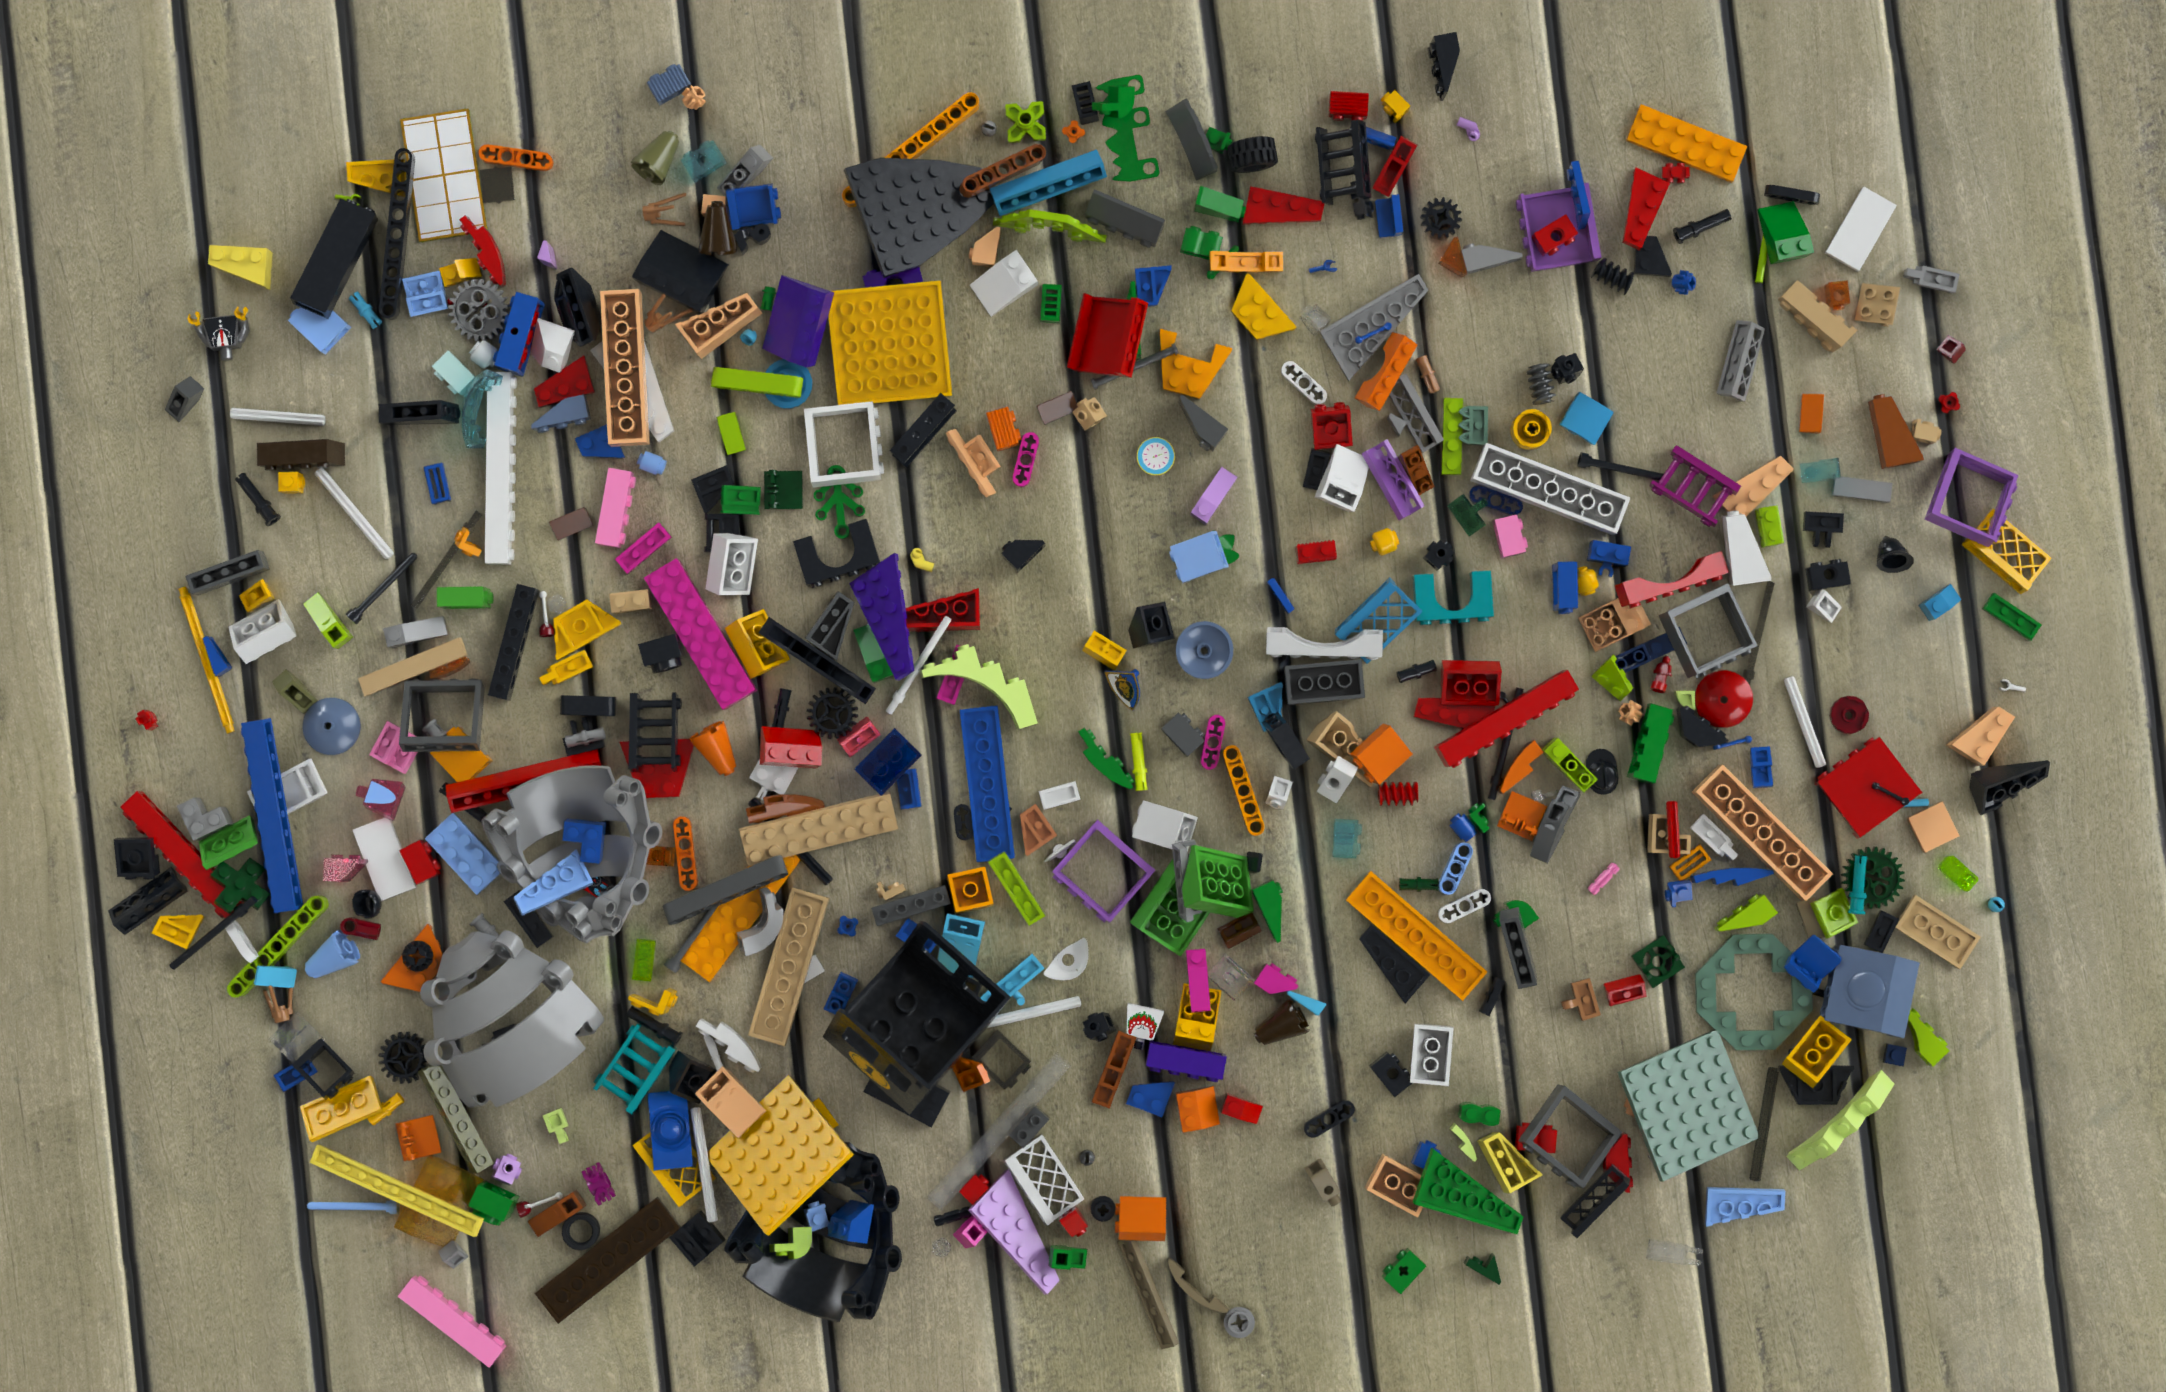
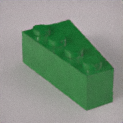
M1652 703L1647 704L1627 778L1648 784L1656 783L1659 766L1664 755V746L1669 738V725L1671 726L1674 720L1673 709Z

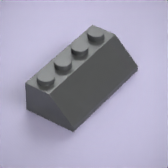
M1095 189L1085 213V218L1088 219L1089 223L1104 225L1105 229L1112 233L1118 231L1126 239L1133 240L1134 238L1139 240L1140 244L1147 248L1156 246L1165 223L1163 218Z

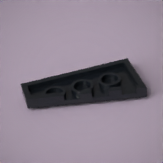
M1372 924L1359 938L1392 987L1406 1004L1430 974Z

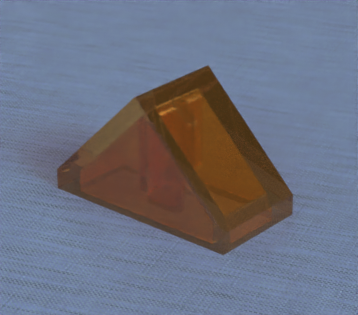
M1457 236L1453 238L1438 264L1459 277H1465L1467 271Z

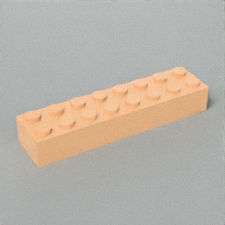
M639 289L600 291L608 444L611 447L650 445L642 293Z
M1723 764L1718 765L1692 791L1770 870H1773L1774 874L1801 901H1807L1833 875Z

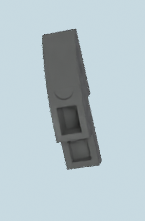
M1562 785L1555 800L1552 799L1543 817L1531 850V857L1548 864L1565 832L1564 826L1581 796L1580 792Z

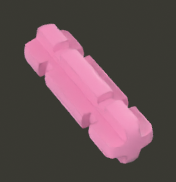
M1611 863L1607 870H1604L1594 880L1595 883L1589 885L1587 888L1589 892L1596 895L1600 888H1603L1613 877L1612 875L1616 874L1620 868L1615 863Z

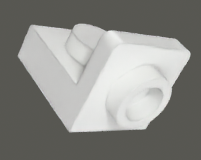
M1274 776L1265 803L1276 809H1284L1293 782Z

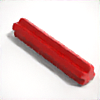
M1677 801L1666 802L1669 857L1679 858Z

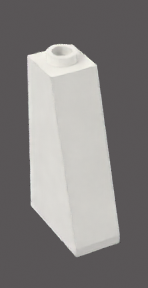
M1739 511L1727 512V515L1722 516L1729 584L1735 586L1771 581V575L1745 514L1739 513Z

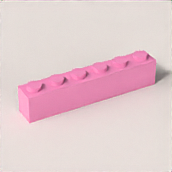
M416 1275L412 1277L398 1297L490 1368L507 1347L504 1344L505 1341L500 1336H494L488 1332L489 1328L486 1325L478 1324L474 1321V1317L469 1312L461 1311L455 1301L447 1300L443 1297L444 1294L438 1288L433 1289L429 1286V1282L424 1277Z

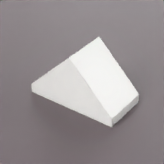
M1823 589L1816 591L1806 606L1830 623L1833 622L1842 608Z

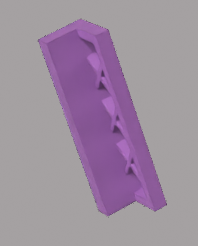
M1388 439L1362 453L1398 520L1411 515L1425 506ZM1384 446V448L1387 451V456H1384L1383 452L1380 449L1381 447ZM1391 464L1396 467V473L1391 469ZM1401 481L1405 483L1406 490L1400 485ZM1410 498H1412L1417 505L1416 507L1413 508L1412 504L1410 503Z

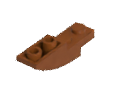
M783 794L763 797V805L746 808L750 824L761 823L771 818L778 819L784 815L788 817L824 808L825 806L822 800L813 797Z

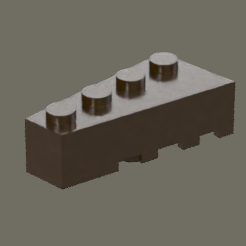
M329 439L257 443V466L265 467L266 471H276L278 467H282L283 470H293L294 467L311 469V467L345 466V443Z

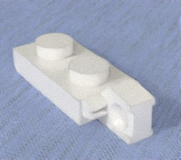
M1702 814L1691 825L1690 829L1716 854H1719L1721 857L1725 854L1730 860H1734L1738 856L1731 848L1734 845L1731 842L1732 840L1705 814Z

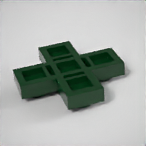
M249 858L239 871L224 861L221 862L210 875L211 879L224 887V890L216 898L214 904L230 914L241 900L246 902L254 896L258 902L252 907L258 911L270 895V893L255 884L265 871V867L252 858Z

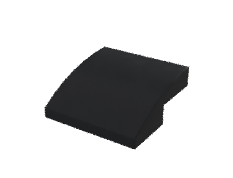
M699 1211L669 1237L694 1267L726 1240L712 1222L707 1221V1217L702 1211Z

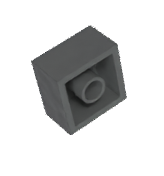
M1178 712L1161 730L1188 757L1205 741L1203 739L1205 735L1198 727L1194 729L1189 724L1191 720L1185 713L1181 715Z

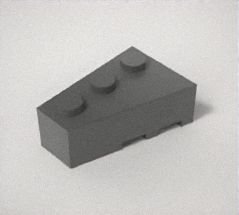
M837 591L804 638L837 660L854 602Z

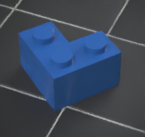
M567 818L564 821L562 841L581 842L580 862L600 864L603 857L606 823Z

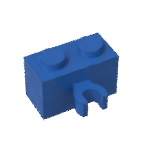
M1592 540L1589 543L1587 561L1603 563L1598 569V576L1602 575L1603 569H1607L1609 571L1608 577L1611 578L1614 573L1611 565L1628 566L1631 546Z

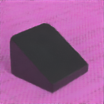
M1247 852L1246 857L1249 871L1260 872L1263 854Z

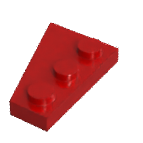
M585 355L562 369L560 373H556L534 388L539 408L559 403L565 398L595 393Z

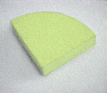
M1675 691L1676 699L1683 707L1688 706L1695 710V691Z

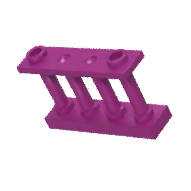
M1676 445L1670 454L1673 456L1672 463L1658 483L1652 480L1650 483L1651 491L1659 496H1666L1696 515L1704 525L1715 527L1718 523L1714 519L1715 515L1729 495L1734 494L1736 496L1741 485ZM1684 463L1689 466V472L1675 493L1665 488L1678 466ZM1700 473L1706 477V481L1690 504L1681 496L1695 475ZM1718 484L1722 487V492L1706 514L1697 507L1711 486Z

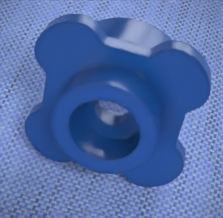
M846 916L840 917L841 923L837 929L838 933L841 935L849 934L850 937L855 936L858 920L856 918L849 919Z

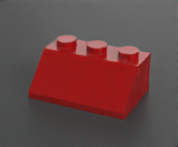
M1442 660L1441 705L1499 706L1502 675L1500 661Z
M762 726L760 765L813 769L822 766V744L819 732L815 733L814 730Z

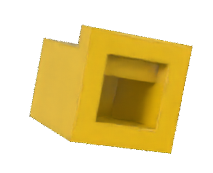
M1395 90L1391 94L1387 92L1381 98L1382 105L1384 106L1383 110L1389 116H1394L1393 121L1395 123L1411 107Z

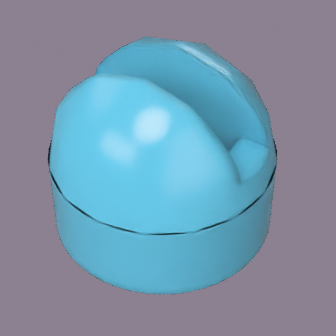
M746 329L740 335V339L744 344L752 346L757 339V334L751 329Z
M1992 897L1988 901V908L1992 912H2001L2005 907V903L2000 897ZM1995 900L2001 906L2000 908L1994 903Z

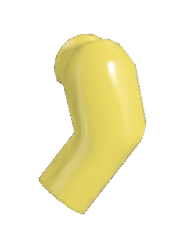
M914 548L910 554L914 566L918 569L932 572L934 563L925 561L922 550Z

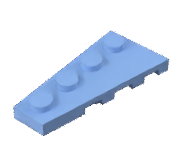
M577 849L567 858L557 863L550 871L544 873L538 880L532 882L514 896V901L522 916L593 885V881L584 863L580 862V855Z
M1707 1187L1705 1226H1712L1720 1222L1726 1223L1739 1218L1745 1219L1758 1214L1764 1215L1785 1210L1786 1191L1784 1189Z

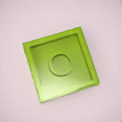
M1839 888L1810 903L1826 939L1858 923L1855 914L1848 913L1850 903L1843 888Z

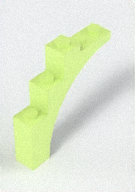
M969 644L957 647L958 651L954 652L956 660H953V657L941 660L942 664L935 666L933 662L924 665V669L920 670L921 678L956 676L982 685L1004 704L1012 716L1017 730L1038 723L1025 680L1019 681L1017 677L1007 680L1008 684L1006 685L1000 663L994 664V661L984 663L983 668H981L974 646L969 647Z
M1882 1070L1870 1076L1856 1095L1834 1118L1813 1136L1790 1151L1786 1157L1800 1171L1818 1159H1824L1836 1152L1844 1138L1856 1132L1867 1116L1880 1109L1894 1083Z

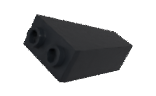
M443 400L378 404L379 423L385 425L459 424L461 416L459 404Z

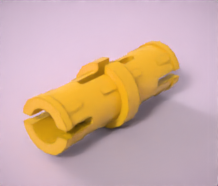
M397 1092L385 1103L382 1102L383 1111L367 1118L368 1121L375 1126L380 1120L390 1116L392 1111L404 1103V1098Z

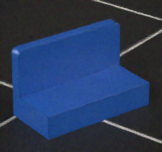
M1399 194L1391 195L1390 198L1375 200L1379 237L1401 236L1403 234V223Z

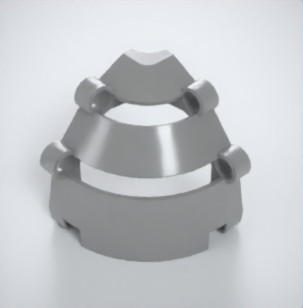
M578 766L541 775L507 792L506 794L512 808L507 812L495 808L481 820V823L500 859L497 863L499 873L510 883H517L522 890L542 877L544 873L550 871L561 860L567 858L574 850L577 849L581 856V842H568L543 854L530 865H528L522 851L536 841L564 829V821L567 818L587 821L609 820L626 822L630 837L605 835L603 857L600 864L583 862L591 878L600 876L622 877L616 886L609 891L600 892V896L597 898L591 894L581 897L576 901L561 898L537 909L539 916L548 925L553 927L560 925L584 943H588L600 936H614L617 934L633 904L640 905L648 897L649 884L643 879L649 849L654 848L662 837L661 825L651 821L649 818L645 790L640 780L623 775L615 781L609 766Z
M506 930L501 932L498 937L478 931L471 932L461 942L448 947L442 955L436 979L426 981L422 985L420 992L423 1002L427 1006L432 1007L434 1039L426 1043L424 1057L432 1066L442 1065L457 1095L468 1107L483 1106L489 1100H491L495 1107H498L542 1085L564 1069L586 1049L577 1036L594 1034L604 1022V1017L594 1003L571 980L574 974L565 962L554 959L551 962L544 960L525 949L522 940L515 933ZM504 963L482 983L454 998L455 994L464 986L476 979L479 968L490 971L495 966ZM541 982L550 990L552 994L535 1011L503 1035L464 1054L457 1048L455 1040L471 1035L504 1016L529 996ZM435 986H437L439 990L438 999L436 998L434 993ZM439 1045L443 1052L442 1058L439 1057L437 1051Z

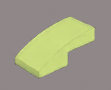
M1453 1123L1449 1129L1463 1141L1459 1148L1475 1162L1477 1157L1470 1140Z

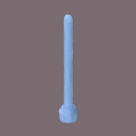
M391 1199L386 1201V1203L309 1202L307 1204L309 1210H386L390 1214H399L400 1204Z

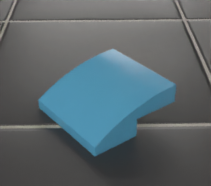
M1578 392L1559 425L1572 434L1578 435L1591 445H1595L1614 412L1587 395Z

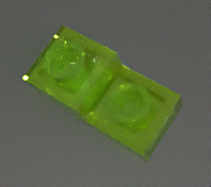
M636 940L632 980L651 982L656 940Z

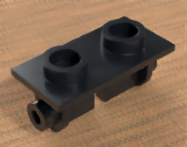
M1356 181L1350 182L1351 186H1354ZM1356 193L1351 194L1352 200L1359 199V202L1352 203L1357 220L1365 219V216L1373 218L1374 206L1372 201L1359 198Z

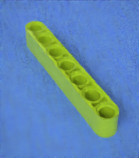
M322 895L309 898L258 952L259 957L252 963H248L228 984V994L235 998L245 996L255 986V977L253 980L250 979L248 971L252 969L256 975L257 966H265L261 962L263 955L267 956L269 960L266 966H274L327 910L329 906L328 899ZM316 899L322 902L320 909H316L314 906ZM303 913H306L308 915L309 919L307 923H303L301 921V915ZM290 927L294 928L295 930L294 937H290L288 935V929ZM277 941L282 945L280 951H277L274 947ZM237 983L240 984L242 987V991L240 993H237L235 991V985Z

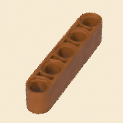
M1034 144L967 176L960 185V193L967 198L973 197L1039 165L1046 155L1045 148L1040 144ZM1032 152H1037L1040 158L1033 157ZM1015 160H1021L1023 166H1018ZM999 168H1005L1007 174L1000 173ZM982 176H988L990 178V182H985L982 179ZM965 184H972L974 190H968Z

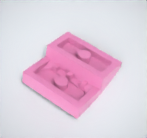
M387 721L369 755L406 774L418 752H402L399 745L400 727ZM408 732V737H417L414 734Z

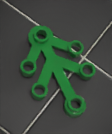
M833 465L827 471V475H833L836 471L840 474L846 473L844 468L839 465ZM853 483L843 484L852 491L854 497L860 498L863 495V489L860 486H856ZM834 485L833 495L821 509L816 511L815 515L818 520H825L827 513L836 504L838 525L835 527L834 533L837 538L846 539L850 534V529L845 524L843 503L851 508L858 517L865 514V508L844 494L841 485ZM823 486L814 492V499L822 502L826 497L825 493L832 486ZM857 488L861 490L859 495L854 494V490ZM819 492L823 493L821 499L816 498V494ZM858 507L863 508L861 514L856 513ZM820 511L825 513L823 518L818 517ZM841 528L846 530L844 535L839 534Z

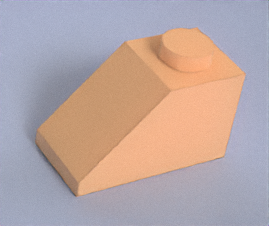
M1000 227L991 230L975 242L974 248H970L969 259H972V265L991 268L996 264L1001 234Z

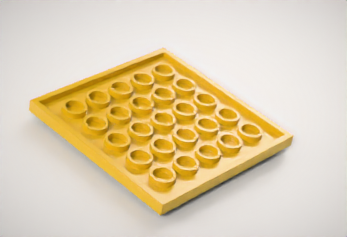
M941 280L831 291L834 292L828 317L838 405L871 401L873 403L932 398L937 397L940 393L944 396H952Z
M787 1075L759 1102L766 1112L739 1138L729 1131L708 1151L710 1163L762 1231L768 1236L854 1155L790 1075Z

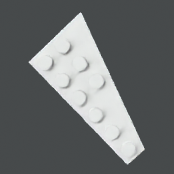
M602 341L590 351L604 369ZM644 341L649 430L656 440L660 442L673 433L674 429Z

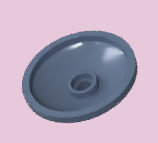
M1208 621L1196 622L1188 626L1180 634L1176 644V657L1179 665L1187 674L1199 679H1210L1223 673L1230 665L1233 657V643L1227 631L1218 624ZM1203 647L1208 650L1205 655L1200 652Z
M324 698L315 702L307 710L303 719V734L307 743L317 752L326 755H337L349 750L356 743L361 730L360 718L355 708L350 703L339 698ZM328 722L331 723V728L329 730L326 729V724Z

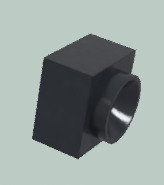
M677 634L638 644L644 667L651 668L653 674L682 666L681 659L686 658L682 641Z

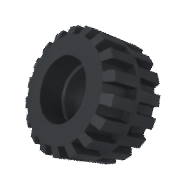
M1257 136L1235 141L1227 147L1230 167L1233 172H1256L1271 168L1278 163L1275 140L1272 137Z

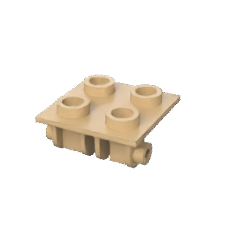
M1862 283L1855 321L1880 323L1885 327L1893 325L1900 287Z

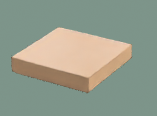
M1943 801L1907 818L1923 853L1959 837V833Z

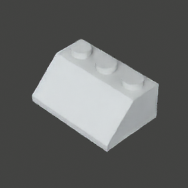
M714 533L705 589L717 595H750L758 539L730 533Z
M279 599L228 627L233 648L245 664L258 659L263 654L273 651L276 647L296 637L294 625Z
M1414 1024L1410 1083L1449 1086L1453 1040L1452 1026Z

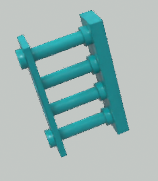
M639 1023L636 1026L632 1025L626 1033L628 1038L603 1074L599 1073L594 1080L596 1085L593 1088L597 1091L603 1086L624 1100L626 1105H628L626 1111L631 1115L635 1113L677 1050L676 1047L671 1045L662 1047L639 1031L642 1025ZM634 1038L659 1054L660 1059L657 1064L654 1062L652 1064L628 1047ZM623 1053L648 1070L647 1072L650 1074L646 1080H641L617 1063ZM612 1070L637 1086L636 1088L639 1090L635 1096H630L607 1080Z

